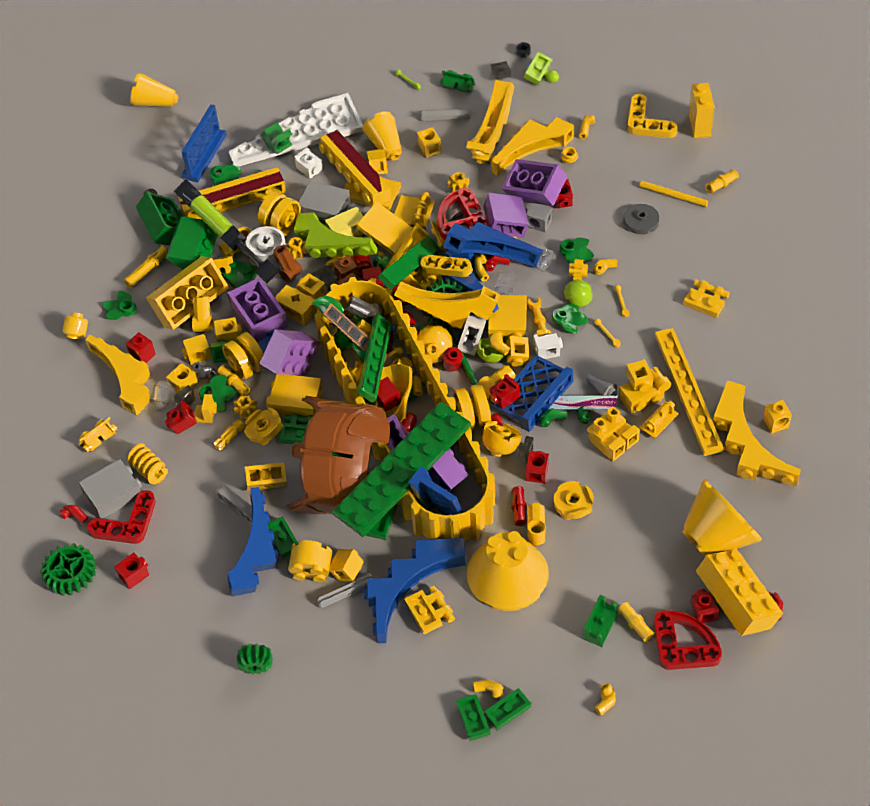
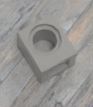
M531 203L529 209L525 210L529 223L528 228L546 232L552 220V208Z

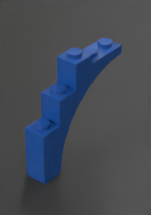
M464 538L416 540V548L412 549V558L391 560L392 567L388 568V578L367 579V587H364V599H368L369 607H372L373 617H376V623H373V636H377L378 643H387V631L391 616L399 601L413 586L436 572L448 568L466 566Z

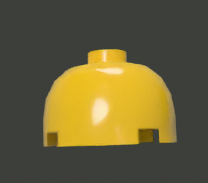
M426 326L417 335L418 341H423L425 355H431L433 364L442 362L444 352L453 345L452 336L442 326Z
M488 421L483 429L482 441L492 455L501 457V455L513 453L518 448L522 435H520L521 432L511 425L504 423L503 426H499L497 421Z

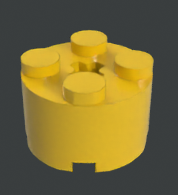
M303 540L299 541L298 545L294 543L288 566L289 572L293 574V579L304 581L305 578H309L318 583L325 582V578L329 575L332 549L328 546L325 549L321 547L322 543Z

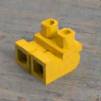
M612 406L603 416L593 421V424L587 428V432H589L588 438L590 442L613 462L625 452V449L628 450L639 441L640 429L635 425H629L626 419L620 415V411Z

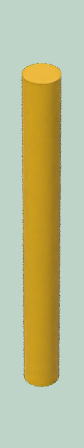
M643 180L640 182L641 188L704 207L708 205V200Z

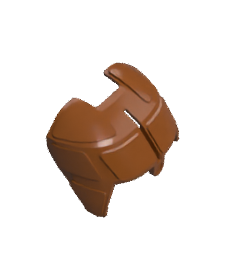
M305 395V398H302V401L311 405L317 412L309 420L303 442L294 443L291 447L292 457L300 458V479L305 495L294 503L287 504L290 511L324 515L332 513L367 476L371 444H387L389 442L390 426L383 408L376 407L375 405L342 403L340 401ZM332 452L350 454L353 457L351 459L332 456Z

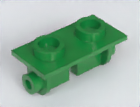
M442 70L444 78H441L440 84L443 87L454 89L455 85L458 84L457 90L472 92L473 85L476 86L474 77L469 74L461 75L452 70Z

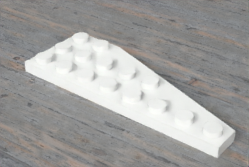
M346 93L317 101L311 104V108L299 111L297 116L289 117L280 122L279 125L283 131L290 129L293 135L289 139L292 146L279 154L273 153L259 134L255 136V140L248 143L245 142L229 151V155L233 165L239 167L320 144L321 136L338 130L344 137L363 132V124L349 94Z

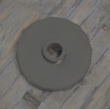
M647 204L632 205L624 214V224L633 233L648 234L649 231L652 230L653 232L658 227L659 213L654 207Z

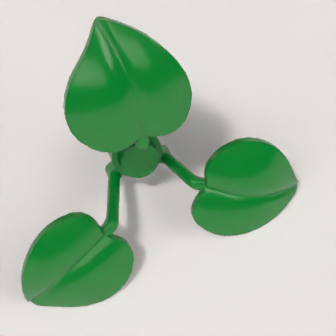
M322 296L312 302V305L317 307L322 314L331 303L339 311L344 312L341 303L330 296ZM353 314L354 319H355L357 322H359L361 319H363V318H361V317H359V316ZM338 328L334 334L337 348H340L341 352L352 346L354 352L364 362L366 352L355 342H352L344 332H340L341 330Z

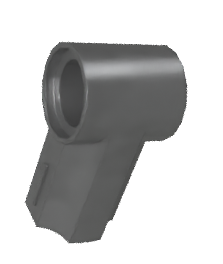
M355 296L350 298L346 306V310L363 318L364 321L371 325L373 317L376 314L383 316L384 312L380 304H369Z

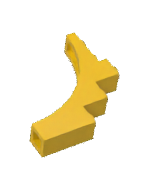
M495 80L491 100L482 126L475 138L467 141L466 148L471 150V153H473L472 158L477 159L476 163L486 164L491 162L495 144L500 142L503 124L507 125L515 86L511 82Z
M727 380L714 414L713 424L718 430L729 432L724 451L741 456L737 475L756 481L758 475H761L767 479H774L787 485L797 486L801 469L781 461L761 446L753 436L744 415L743 399L746 386Z

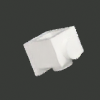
M305 148L294 156L296 169L308 178L313 177L322 170L321 159L311 153L309 148Z
M556 333L540 337L537 334L533 335V346L536 355L544 359L560 356V348H563L561 337H557Z

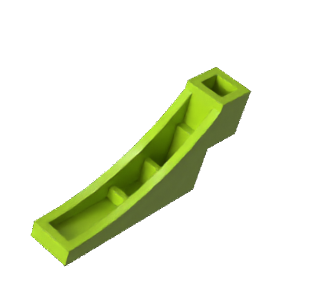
M314 212L298 214L294 232L298 238L300 237L302 241H306L304 247L311 257L376 255L378 248L372 238L352 237L330 230L319 221Z

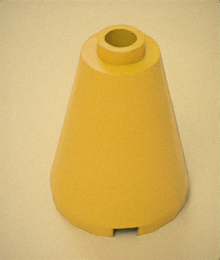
M137 73L134 80L136 83L132 87L131 105L173 107V104H177L178 94H176V90L142 73Z
M390 112L377 113L374 115L375 118L372 120L368 118L364 122L363 132L378 150L384 149L387 160H397L402 153L395 118Z

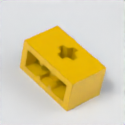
M286 285L275 297L286 313V316L304 326L317 313L316 307L312 305V302L316 299L311 295L300 292L297 288Z
M285 462L245 467L247 491H250L253 487H259V490L287 487Z

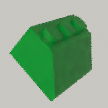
M146 191L135 207L152 241L157 244L170 245L179 218L183 215L174 199Z
M181 216L166 259L181 270H184L201 256L211 257L218 235L202 219Z

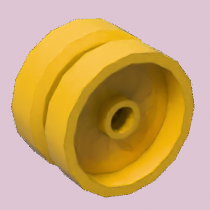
M273 191L266 196L259 208L258 224L262 227H275L286 236L295 227L298 214L301 212L300 203L290 197L287 198V196L278 191Z
M244 332L236 338V342L231 340L222 346L228 364L234 373L241 377V380L245 381L251 377L253 370L259 372L266 368L260 364L264 353L249 333Z
M481 383L470 386L469 393L465 388L454 390L456 412H462L463 417L471 422V429L475 427V420L479 426H485L486 422L491 421L488 400Z

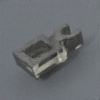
M327 265L311 273L314 277L325 282L328 292L331 291L330 285L333 283L339 285L337 275Z

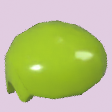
M576 279L565 286L564 296L566 301L569 300L571 304L583 307L592 301V289L588 282Z
M481 339L476 347L479 357L487 363H497L504 357L502 353L491 346L490 339Z

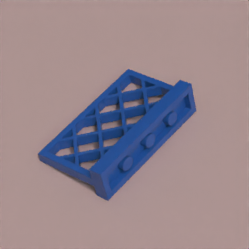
M210 104L181 151L185 165L182 173L183 179L198 183L226 137V131L220 130L215 105Z
M535 355L514 379L519 384V388L522 389L518 399L523 398L524 404L513 405L512 402L511 406H506L504 409L494 403L491 406L500 413L523 424V429L530 432L539 422L540 415L549 410L557 398L574 382L573 369L567 366L563 369ZM538 362L544 365V368L534 370L533 366ZM557 372L559 375L549 378L548 373ZM546 373L545 379H535V375ZM525 376H533V381L522 382ZM548 383L546 389L538 390L537 385ZM535 386V391L524 392V387ZM537 396L535 402H526L527 397ZM526 409V412L521 417L515 414L514 410Z
M420 466L409 481L420 506L428 511L433 507L444 515L463 513L457 497L435 484L428 471Z

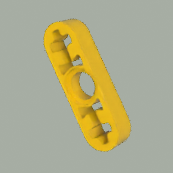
M427 255L420 261L423 271L428 274L467 277L473 271L470 260L465 258ZM444 264H451L449 268H442Z

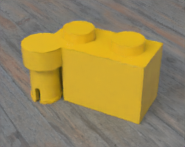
M654 367V370L650 369L653 375V386L645 392L640 390L634 391L630 382L620 386L619 399L630 414L642 411L645 407L653 403H659L664 399V392L671 387V382L662 375L658 367Z

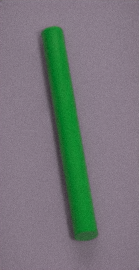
M448 330L452 336V347L458 348L459 344L452 331ZM463 354L461 366L471 385H476L478 380Z

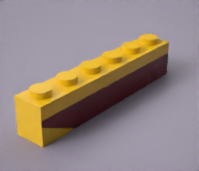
M338 130L320 137L319 149L321 153L325 154L329 162L337 167L338 172L345 176L347 182L354 186L356 192L363 196L366 203L373 206L376 201L381 205L391 201V187Z
M275 167L203 189L199 192L222 213L264 200L273 191L284 194L286 189L279 168ZM178 197L184 217L201 219Z

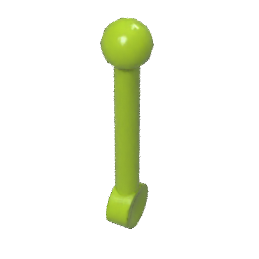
M401 70L395 71L396 76H401L411 83L416 90L421 88L419 83H415L403 75Z

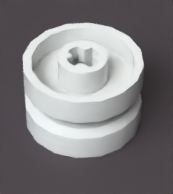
M270 226L259 227L253 230L247 236L246 246L261 261L268 259L277 269H280L273 255V250L277 246L286 245L284 234L279 229ZM249 259L250 264L256 266V265Z

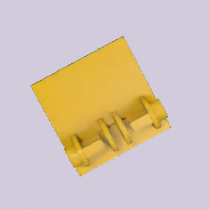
M427 192L421 194L420 198L401 195L394 215L408 225L415 226L418 223L421 227L426 228L435 201L431 200L430 194Z

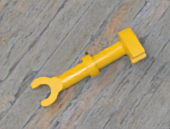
M537 297L536 303H532L531 299H528V308L534 312L535 325L539 328L534 333L538 337L552 334L545 326L546 320L540 310L542 306L540 297Z

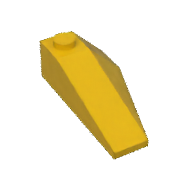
M418 223L415 224L395 252L385 270L429 235ZM419 266L401 282L420 289L419 285L426 282L422 275V266Z

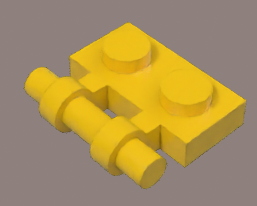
M696 279L693 286L699 289L691 288L683 300V305L717 318L725 305V301L720 298L728 299L730 292L724 290L723 287L710 285L708 281ZM705 292H711L714 294V296L706 294Z
M431 586L428 589L430 594L427 596L421 590L404 598L406 606L423 634L441 627L442 621L440 618L442 617L446 618L448 623L455 620L452 608L445 603L444 595L441 591L437 590L436 586ZM432 603H436L439 609L435 610Z

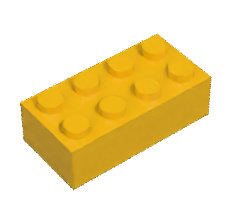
M201 256L147 296L146 299L163 327L174 330L194 315L193 296L206 295L209 296L211 302L226 291L229 286L213 259Z
M737 549L706 555L696 569L701 580L741 636L772 629L782 616L783 612Z

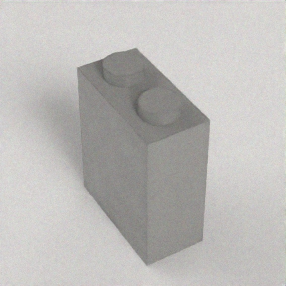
M310 181L308 186L304 188L301 199H298L297 202L301 206L300 213L314 212L319 221L326 224L325 220L347 210L350 204V194L347 189Z
M121 459L79 482L83 494L100 519L135 501L137 495L141 492V482L137 477L133 478L130 466L128 464L124 465Z

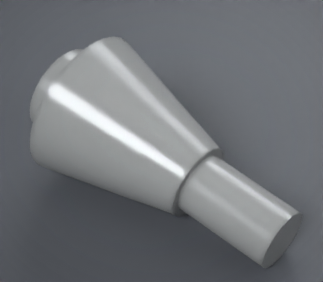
M592 375L587 376L586 381L592 384L601 396L617 395L618 388L616 384L598 380Z

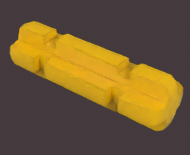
M235 420L232 423L233 426L230 425L220 435L221 438H217L213 442L217 450L221 451L226 446L225 444H228L238 434L237 432L244 429L245 426L241 420Z

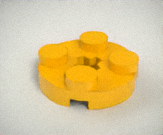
M267 408L268 410L263 411L261 409L256 410L247 418L244 433L250 441L266 445L283 429L281 417L273 408Z
M568 481L561 484L554 493V507L565 520L579 519L590 514L592 511L594 496L587 485H580L577 481ZM574 497V499H578V501L576 503H571L570 498Z

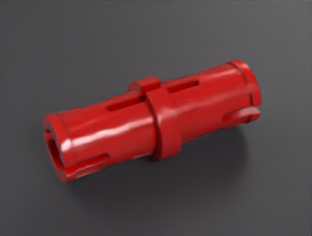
M516 486L511 490L513 498L511 509L514 511V524L521 527L527 524V503L525 502L523 487Z

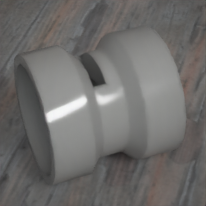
M458 202L452 204L446 211L451 222L466 218Z

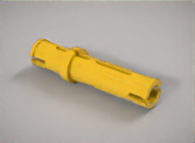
M161 245L152 255L149 254L147 259L124 279L125 284L132 288L154 267L157 268L159 263L167 256L168 249Z

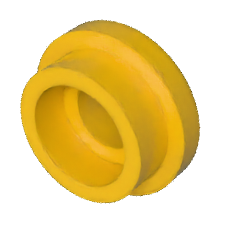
M566 147L561 152V159L566 163H573L578 159V153L573 147Z

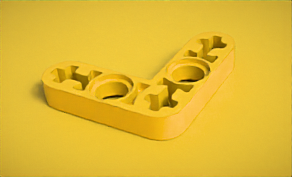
M643 94L632 96L628 119L629 133L664 138L676 136L678 126L675 122L645 119L646 96ZM638 112L641 113V115L635 116L633 115V113ZM650 126H655L656 129L652 130V129H649L648 127H650Z

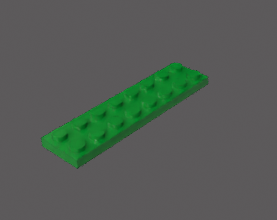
M440 402L332 511L333 516L361 537H364L411 489L409 481L419 467L422 466L428 471L471 427V422Z

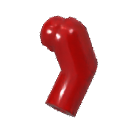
M413 413L406 414L402 425L408 432H411L417 423L416 415Z

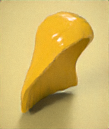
M395 364L383 367L381 379L388 376L400 392L402 401L399 405L385 412L387 418L395 414L399 421L403 422L406 417V405L412 387V368L404 364ZM376 400L375 406L382 408V406Z

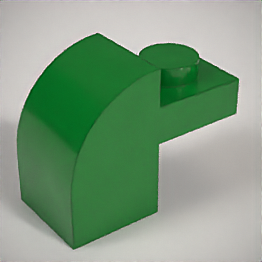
M278 122L266 128L260 134L265 144L275 154H279L292 146L289 140L293 135L290 129L283 131Z

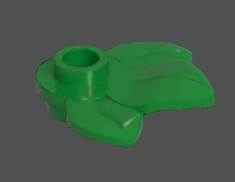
M235 165L212 167L210 178L214 181L213 186L239 179L237 175L242 170Z
M566 239L560 244L559 251L565 256L569 264L574 263L575 259L589 261L594 258L593 252L587 248L589 239Z
M118 291L117 300L103 302V306L108 312L105 317L110 320H117L123 316L129 317L137 311V306L132 301L131 295L124 291Z
M566 304L562 309H555L552 313L553 322L558 326H562L566 332L577 334V326L588 323L586 315L579 312V306L575 304Z
M225 375L213 377L210 383L203 385L199 391V396L202 400L204 399V394L212 391L213 400L217 403V412L226 411L225 402H229L237 394L232 387L225 385L227 380Z

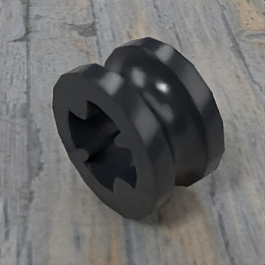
M521 42L516 46V54L519 57L526 58L531 54L529 43Z

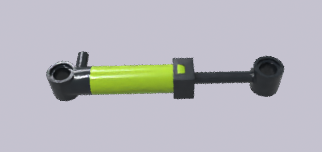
M187 179L174 190L233 251L239 248L257 266L254 272L266 284L275 277L279 270L268 259L261 261L243 243L247 238Z

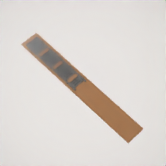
M331 303L323 314L366 352L369 337ZM387 353L383 367L391 366L394 361Z

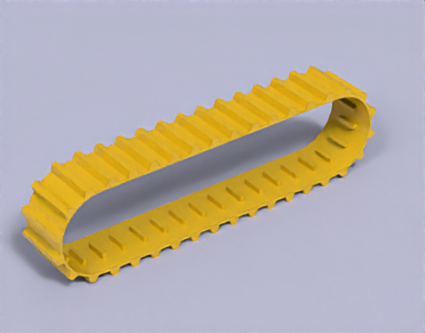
M350 277L347 283L341 285L333 283L330 285L331 291L326 296L333 297L341 303L344 308V315L351 313L346 310V306L352 296L369 304H380L384 309L383 316L392 325L397 326L398 339L403 343L405 351L410 356L414 368L417 369L421 381L424 382L429 396L432 397L435 403V407L442 402L456 411L454 397H448L446 383H440V372L438 369H433L431 355H425L423 341H418L416 328L410 327L409 315L407 313L403 314L401 301L394 300L393 289L383 288L376 283L374 278L368 281H357L355 277ZM319 311L315 314V320L324 359L329 361L331 373L336 375L338 387L343 389L346 403L366 405L363 396L357 393L358 388L355 377L351 376L348 364L344 362L341 350L335 344L333 334L330 335L329 328L333 323ZM471 428L456 441V444L459 447L460 454L462 453L467 462V467L471 469L476 483L479 484L482 490V499L476 506L464 513L439 515L420 506L416 501L415 495L409 490L397 504L402 505L405 520H412L413 533L416 536L423 534L431 540L464 538V541L471 538L479 540L484 526L492 525L494 521L495 478L493 473H488L487 457H480L478 441H472ZM371 444L375 460L381 462L391 452L387 444Z

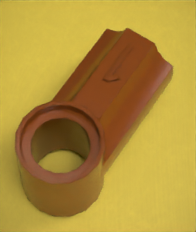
M287 245L277 246L273 250V255L280 267L278 273L285 282L289 283L302 272V267L294 260Z

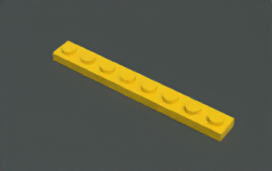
M674 328L655 332V338L703 455L708 456L723 452L724 447Z

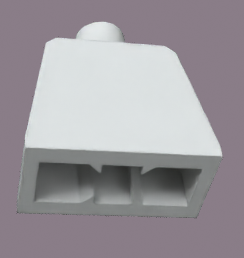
M470 312L458 349L475 356L476 347L479 344L486 319L479 318ZM468 335H473L474 340H469L467 338Z

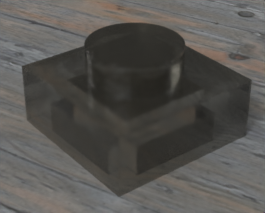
M507 61L491 64V71L495 80L511 77V70Z
M189 385L174 395L176 406H179L181 401H184L189 406L196 401L194 391Z
M526 436L524 443H520L518 454H521V463L527 464L529 451L534 449V437Z

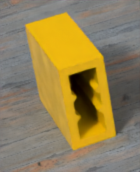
M709 83L691 85L688 115L694 138L711 137L715 107Z
M500 295L497 302L499 309L494 313L492 312L489 317V339L494 333H499L503 341H507L510 336L526 337L527 295Z
M276 374L275 380L271 382V395L267 396L266 406L275 409L280 416L299 414V416L303 417L313 416L317 411L311 405L302 401V398H305V395L321 398L323 391L321 378Z

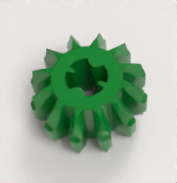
M256 643L255 645L241 646V649L238 650L236 661L239 670L244 671V673H252L253 675L254 673L268 672L273 663V657L270 648Z

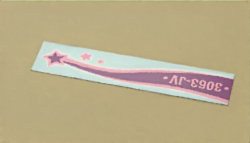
M559 396L549 409H578L583 405V409H609L612 406L616 408L618 396Z

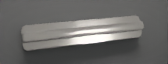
M470 109L421 111L422 121L470 118Z
M372 574L354 580V582L352 581L318 596L317 602L321 608L331 605L364 590V587H367V579H374Z

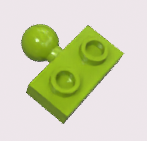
M538 52L526 71L524 78L538 85L543 76L550 83L557 82L559 74L555 70H547L552 59Z

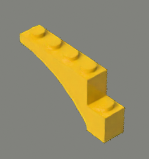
M558 117L550 122L547 127L530 119L526 124L522 125L516 135L512 136L509 143L502 147L498 155L492 158V173L498 176L516 159H520L533 152L558 146L565 147L574 137V125Z
M400 281L394 296L403 302L414 305L419 310L430 313L437 319L448 322L453 327L461 329L470 312L479 318L488 320L498 302L500 294L485 286L482 289L464 293H438L419 289Z
M89 335L85 339L89 351L101 358L119 380L121 388L119 399L122 408L137 416L151 401L149 389L144 385L151 377L148 365L144 361L136 360L129 353H123L116 346L105 343L101 338Z

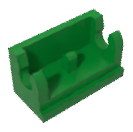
M599 595L583 628V640L603 647L618 615L615 601L612 602V605L606 603V597Z

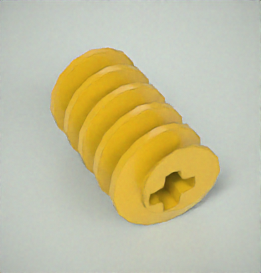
M139 443L129 452L128 463L139 474L143 475L150 484L160 483L168 474L165 463L160 461V458L156 457L149 448H146L145 444Z

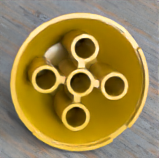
M704 479L684 523L682 533L692 543L695 541L698 543L695 547L705 557L709 554L739 549L760 542L762 538Z
M516 531L501 532L491 536L487 542L473 553L467 565V582L472 594L481 603L484 602L496 610L513 611L531 605L540 597L548 582V566L544 556Z

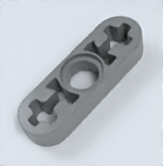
M222 484L214 491L217 498L252 525L251 505L227 486Z

